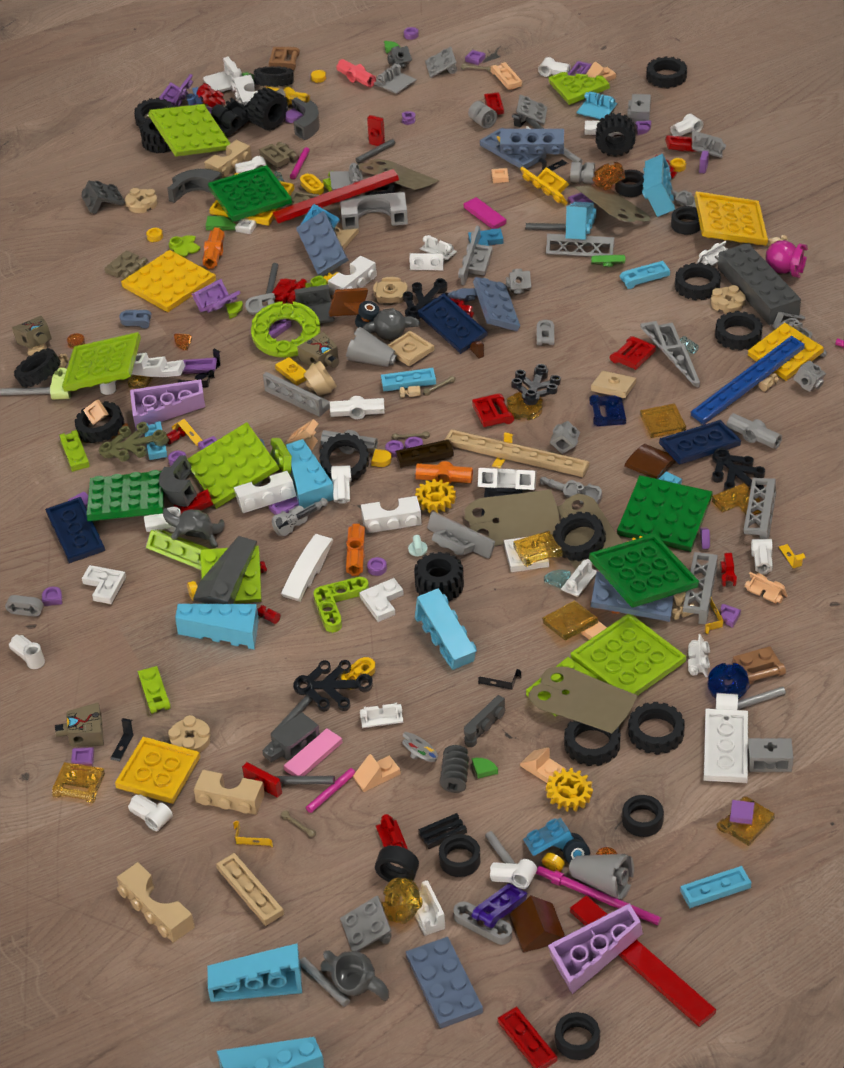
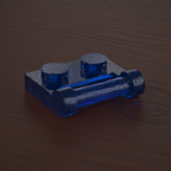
M592 395L589 397L590 405L593 408V422L595 426L626 424L622 398L615 395L604 397ZM600 406H604L606 417L601 415Z

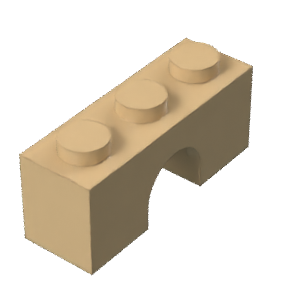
M235 140L226 147V157L212 156L205 161V169L221 172L222 179L226 178L235 171V164L252 159L249 145Z
M202 770L194 787L196 803L240 811L245 814L257 815L265 796L262 781L242 778L241 783L237 787L226 789L223 774Z

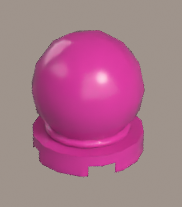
M786 240L776 241L766 251L765 260L776 273L786 274L791 271V276L800 278L799 272L803 273L807 257L804 256V250L807 251L808 246L799 243L795 247L793 243Z

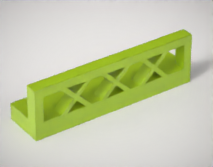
M165 530L150 531L146 545L147 549L201 570V550L210 548L180 536L173 540L171 538L172 533Z

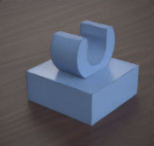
M198 87L192 88L193 94L186 95L188 105H193L194 103L202 104L201 96L198 97L196 94Z

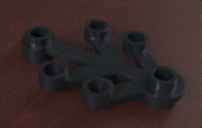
M436 279L434 287L425 296L422 293V284L420 282L413 283L412 291L415 293L418 303L414 306L412 292H404L403 301L406 302L408 307L405 310V316L414 317L419 320L420 317L417 311L436 299L433 297L437 293H445L448 296L445 279Z
M538 364L534 368L533 382L526 377L524 370H516L511 387L522 393V399L525 404L535 405L540 397L557 393L561 377L552 375L549 381L540 383L542 379L548 377V369L546 365ZM522 383L525 384V385H526L528 388H530V389H529V390L526 389L524 386H522Z
M725 448L716 449L712 455V460L716 463L715 471L712 474L714 482L720 483L723 481L724 473L722 471L724 465L729 469L727 481L724 483V491L726 493H733L735 491V476L749 487V492L752 479L745 473L754 474L755 478L765 477V468L761 466L753 467L754 459L751 456L730 455L729 451ZM756 485V487L761 490L764 488V485Z
M322 660L318 667L308 676H298L293 683L295 692L299 695H308L317 703L318 709L322 712L329 710L330 703L327 698H322L315 689H323L338 703L341 711H347L351 706L350 700L347 697H343L335 689L358 688L362 692H368L373 687L372 677L368 674H361L356 680H336L342 674H347L351 671V663L348 660L340 661L339 666L322 681H315L321 674H328L331 671L329 661ZM323 665H327V666H328L327 669H322L321 667H322ZM343 665H348V668L343 669L341 667ZM363 683H368V686L362 687L361 685ZM302 684L307 685L305 688H300ZM323 702L327 703L325 707L320 706V704ZM342 702L348 703L346 706H341Z

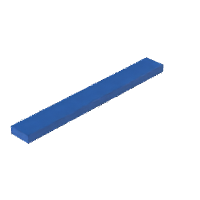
M790 336L693 409L691 416L703 425L802 351L805 348V344Z

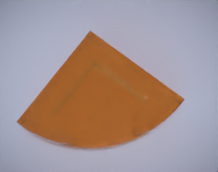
M175 333V344L180 349L188 350L192 337L188 334Z

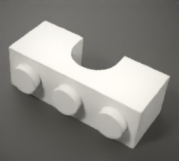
M251 75L233 78L234 84L231 86L233 94L235 93V99L242 105H245L258 92L255 91Z
M359 256L350 263V275H343L338 272L328 280L330 295L334 296L336 289L363 288L377 276L376 263Z
M479 468L478 487L535 490L537 470Z
M288 471L269 476L270 483L265 486L257 487L252 482L234 487L237 502L242 513L296 497L293 481Z
M417 496L398 499L399 506L391 511L382 509L380 502L362 504L361 514L365 534L422 525L421 510Z

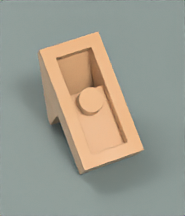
M594 62L586 73L588 77L596 78L597 75L603 76L607 81L616 79L614 71L608 67L603 68L597 62Z
M312 419L294 431L285 444L303 439L312 451L318 442L314 437L316 433L315 428L318 426V423Z
M548 747L534 750L520 763L522 768L546 783L549 776H553L554 771L561 773V768L566 770L565 767L550 759V748Z
M369 754L353 775V779L362 791L366 792L401 773L400 768L390 755L376 761Z

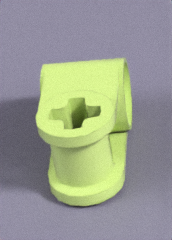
M58 368L52 375V383L50 385L52 400L70 399L71 391L64 392L62 388L67 371L66 368Z

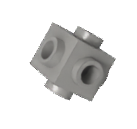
M513 269L509 273V277H506V287H510V292L514 291V294H522L524 290L531 289L530 271Z
M809 360L800 366L793 379L803 389L811 392L823 385V378L826 373L820 366Z
M568 420L554 427L550 443L559 452L564 454L577 445L580 431Z

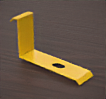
M185 419L171 426L173 430L180 426L197 446L198 442L203 441Z
M505 432L504 442L512 443V436L514 434ZM497 457L492 467L501 468L506 459L500 460Z
M788 544L778 546L792 568L802 566V561L805 558L804 553L794 555Z
M712 596L710 606L719 621L705 624V633L709 634V630L723 627V619L712 601Z
M239 821L233 822L234 830L237 828L235 835L236 844L267 845L273 847L272 840L269 838L238 837L240 824Z

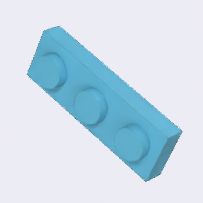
M427 368L381 375L383 391H393L401 387L406 389L409 386L435 385L436 377L434 369Z
M739 866L680 886V892L688 907L693 908L750 889L751 881L743 867Z

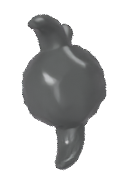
M388 308L379 311L374 321L365 324L363 328L369 333H376L380 338L390 341L402 336L405 328L419 327L420 321L414 317H404L396 309Z
M167 508L163 509L165 521L176 528L171 536L173 540H176L179 535H186L209 540L213 548L218 547L213 534L222 532L225 526L223 519H220L219 523L215 524L211 522L208 514L200 510H186L178 517L171 514Z
M329 950L323 952L324 960L321 963V971L323 973L327 971L332 973V980L341 993L359 996L370 990L383 1001L389 999L387 986L375 976L371 960L365 954L358 951H349L335 956Z

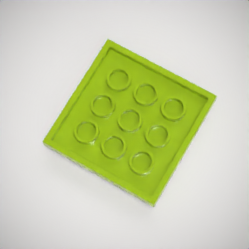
M204 104L149 110V117L175 157L223 151L230 144Z
M139 332L74 346L62 384L64 392L76 391L84 387H93L102 383L108 384L112 381L125 380L131 377L141 340Z
M247 422L187 459L192 467V473L202 488L209 490L216 509L236 497L234 487L249 482L255 485L280 470L275 460Z
M626 614L572 651L571 659L596 675L598 680L640 695L686 662V655L636 617Z

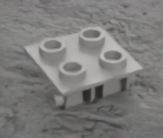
M451 46L425 61L430 78L446 69L451 74L457 71L455 65L457 62Z
M394 64L391 68L379 74L374 84L397 94L415 82L416 79L401 73V66Z
M519 95L516 112L517 115H520L521 122L525 121L526 117L545 124L547 106L533 101L527 96Z
M692 130L693 150L697 152L708 151L713 157H723L722 150H725L726 144H724L721 138Z
M350 164L349 171H330L332 190L363 180L362 171H359L358 164Z
M378 895L340 918L352 951L359 952L377 940L383 944L391 941V928Z

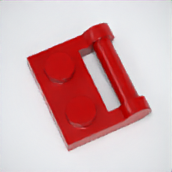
M630 336L617 352H613L610 355V360L613 363L619 362L637 370L656 352V346Z
M498 393L472 399V405L483 427L500 423L511 424L514 421V416L506 407L502 394ZM494 404L498 405L502 414H498Z

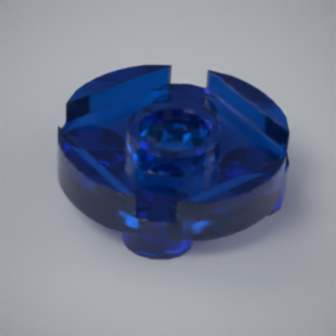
M733 663V665L719 664L708 675V689L715 699L717 693L738 694V699H740L750 688L747 671L737 663ZM726 679L728 681L733 680L730 685H725L724 681Z

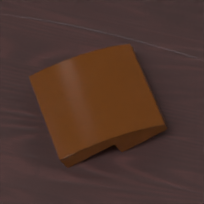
M643 444L628 458L624 467L651 478L659 479L666 472L667 468L675 464L676 461L669 453Z

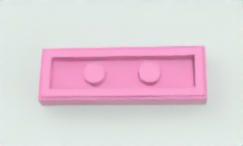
M326 728L284 765V771L292 776H305L343 743L342 738Z

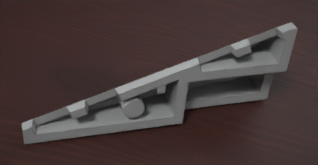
M657 321L640 324L641 329L695 387H699L700 381L684 343L681 344L674 324L658 325Z

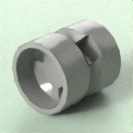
M482 101L474 102L469 108V117L483 128L487 129L495 124L497 113Z
M572 162L570 182L580 183L583 181L586 184H593L595 163L586 162L582 165L581 162Z

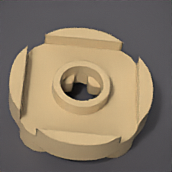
M132 188L125 197L126 208L128 207L129 211L133 213H145L149 208L151 210L154 209L158 203L155 190Z
M398 277L382 278V282L374 284V296L377 298V302L381 304L402 303L403 293L407 292V284L405 281L404 283L401 282V279Z
M736 285L715 288L712 291L711 306L716 311L720 309L724 310L725 314L728 312L734 313L735 311H741L742 307L745 306V294Z
M191 715L174 724L168 732L170 744L202 752L210 744L211 734L208 724ZM187 735H194L193 738H186Z

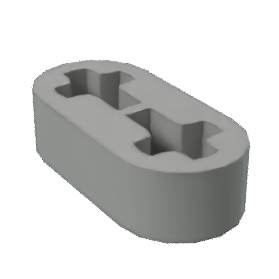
M11 595L5 607L12 614L39 616L44 604L35 597Z

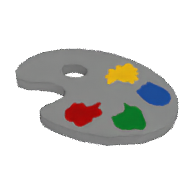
M409 732L403 733L402 736L406 739H403L402 743L411 751L410 756L413 759H418L419 757L429 762L437 760V752L424 739Z

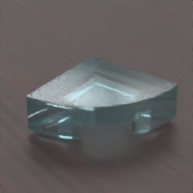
M555 570L546 574L544 581L562 588L571 577V572Z

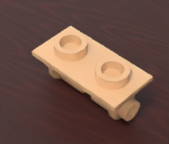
M749 573L751 581L748 580L745 584L747 591L760 596L764 590L766 592L763 598L775 604L777 602L781 603L783 596H788L785 586L780 582H771L760 573Z

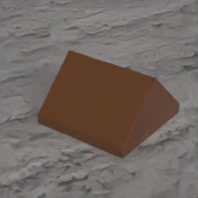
M531 895L510 913V919L523 953L548 947L549 944L565 937L551 902Z

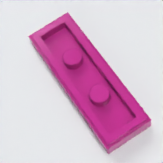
M477 197L464 203V209L491 229H497L507 224L503 216Z

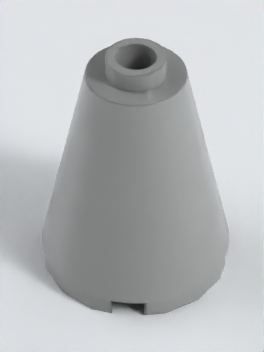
M358 327L354 333L357 336L353 340L351 339L346 353L347 360L389 367L391 364L394 365L397 358L395 350L364 328Z
M626 854L580 855L571 860L569 871L573 878L614 898L623 899L631 887L627 883L629 877L633 878L634 863L632 857Z

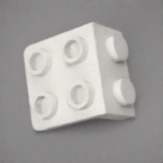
M229 56L223 58V72L203 77V81L215 91L232 90L233 78L242 76L241 70L236 67L235 62H232Z

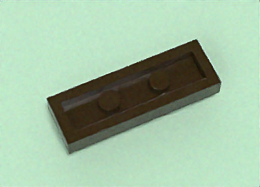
M449 439L395 451L400 468L416 465L417 463L421 464L454 457V451Z

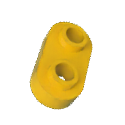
M304 174L300 177V185L308 193L318 195L324 193V184L315 175Z
M369 657L358 659L351 665L349 673L341 675V680H356L361 674L372 676L376 671L374 660Z

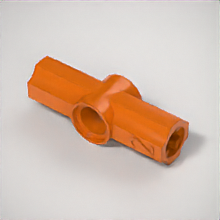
M214 228L210 231L208 241L204 243L203 265L208 269H214L218 264L219 256L223 255L225 235L224 231L220 228Z
M448 461L439 462L438 465L417 463L415 476L419 480L435 479L436 482L442 479L443 483L449 482V484L451 482L472 483L473 468L453 466Z
M352 524L351 527H348L346 572L351 574V576H359L363 572L365 527L360 524Z

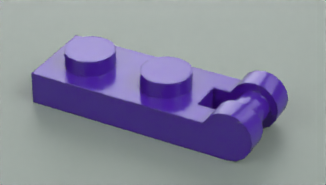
M508 883L475 907L472 912V918L477 921H483L485 926L492 929L497 921L526 900L527 892Z

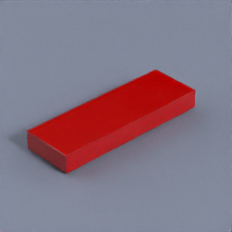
M518 1007L497 1018L499 1025L533 1068H547L557 1062L556 1054Z

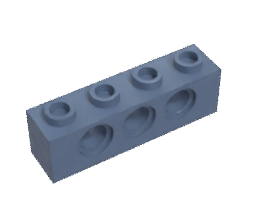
M500 129V154H564V129Z

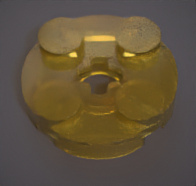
M518 392L507 398V408L513 414L514 419L521 420V418H527V420H532L541 415L543 400L540 397L537 404L527 405L523 402L522 393Z
M394 878L385 887L383 892L386 895L385 902L381 903L388 920L406 924L414 917L417 910L422 907L423 900L420 897L418 886L413 880Z

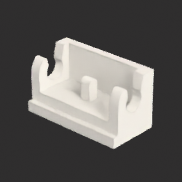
M428 880L422 882V889L419 892H416L414 887H411L409 890L410 899H408V903L424 936L445 929L444 912Z

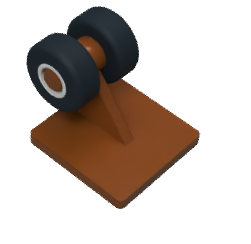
M367 288L336 289L330 306L329 316L357 315L355 325L357 328H363L365 324L374 321L380 309L376 303L365 301L368 294Z

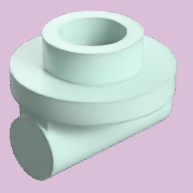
M414 535L413 542L408 546V551L413 556H422L427 553V544L421 541L419 535Z

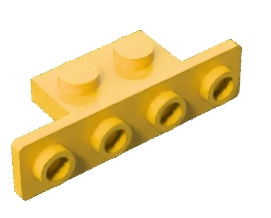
M524 167L520 168L523 173L522 177L527 182L531 181L537 189L541 188L547 196H553L557 203L568 204L565 197L561 194L569 186L566 180L547 167L538 176H535Z

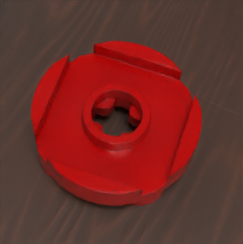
M203 83L196 91L197 96H202L204 98L203 102L212 108L217 104L225 105L224 94L219 90L215 91L207 83Z

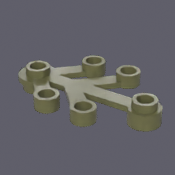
M140 422L136 426L137 431L132 435L128 426L121 427L119 429L120 434L111 442L103 443L99 448V453L104 458L114 456L119 458L121 462H124L130 458L128 451L142 458L147 455V450L142 444L154 442L156 446H163L169 439L163 430H156L151 436L139 438L149 430L146 422Z

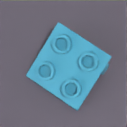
M589 91L585 93L587 100L576 114L600 120L605 118V115H609L617 103H615V99L612 96L600 95V93L597 94Z

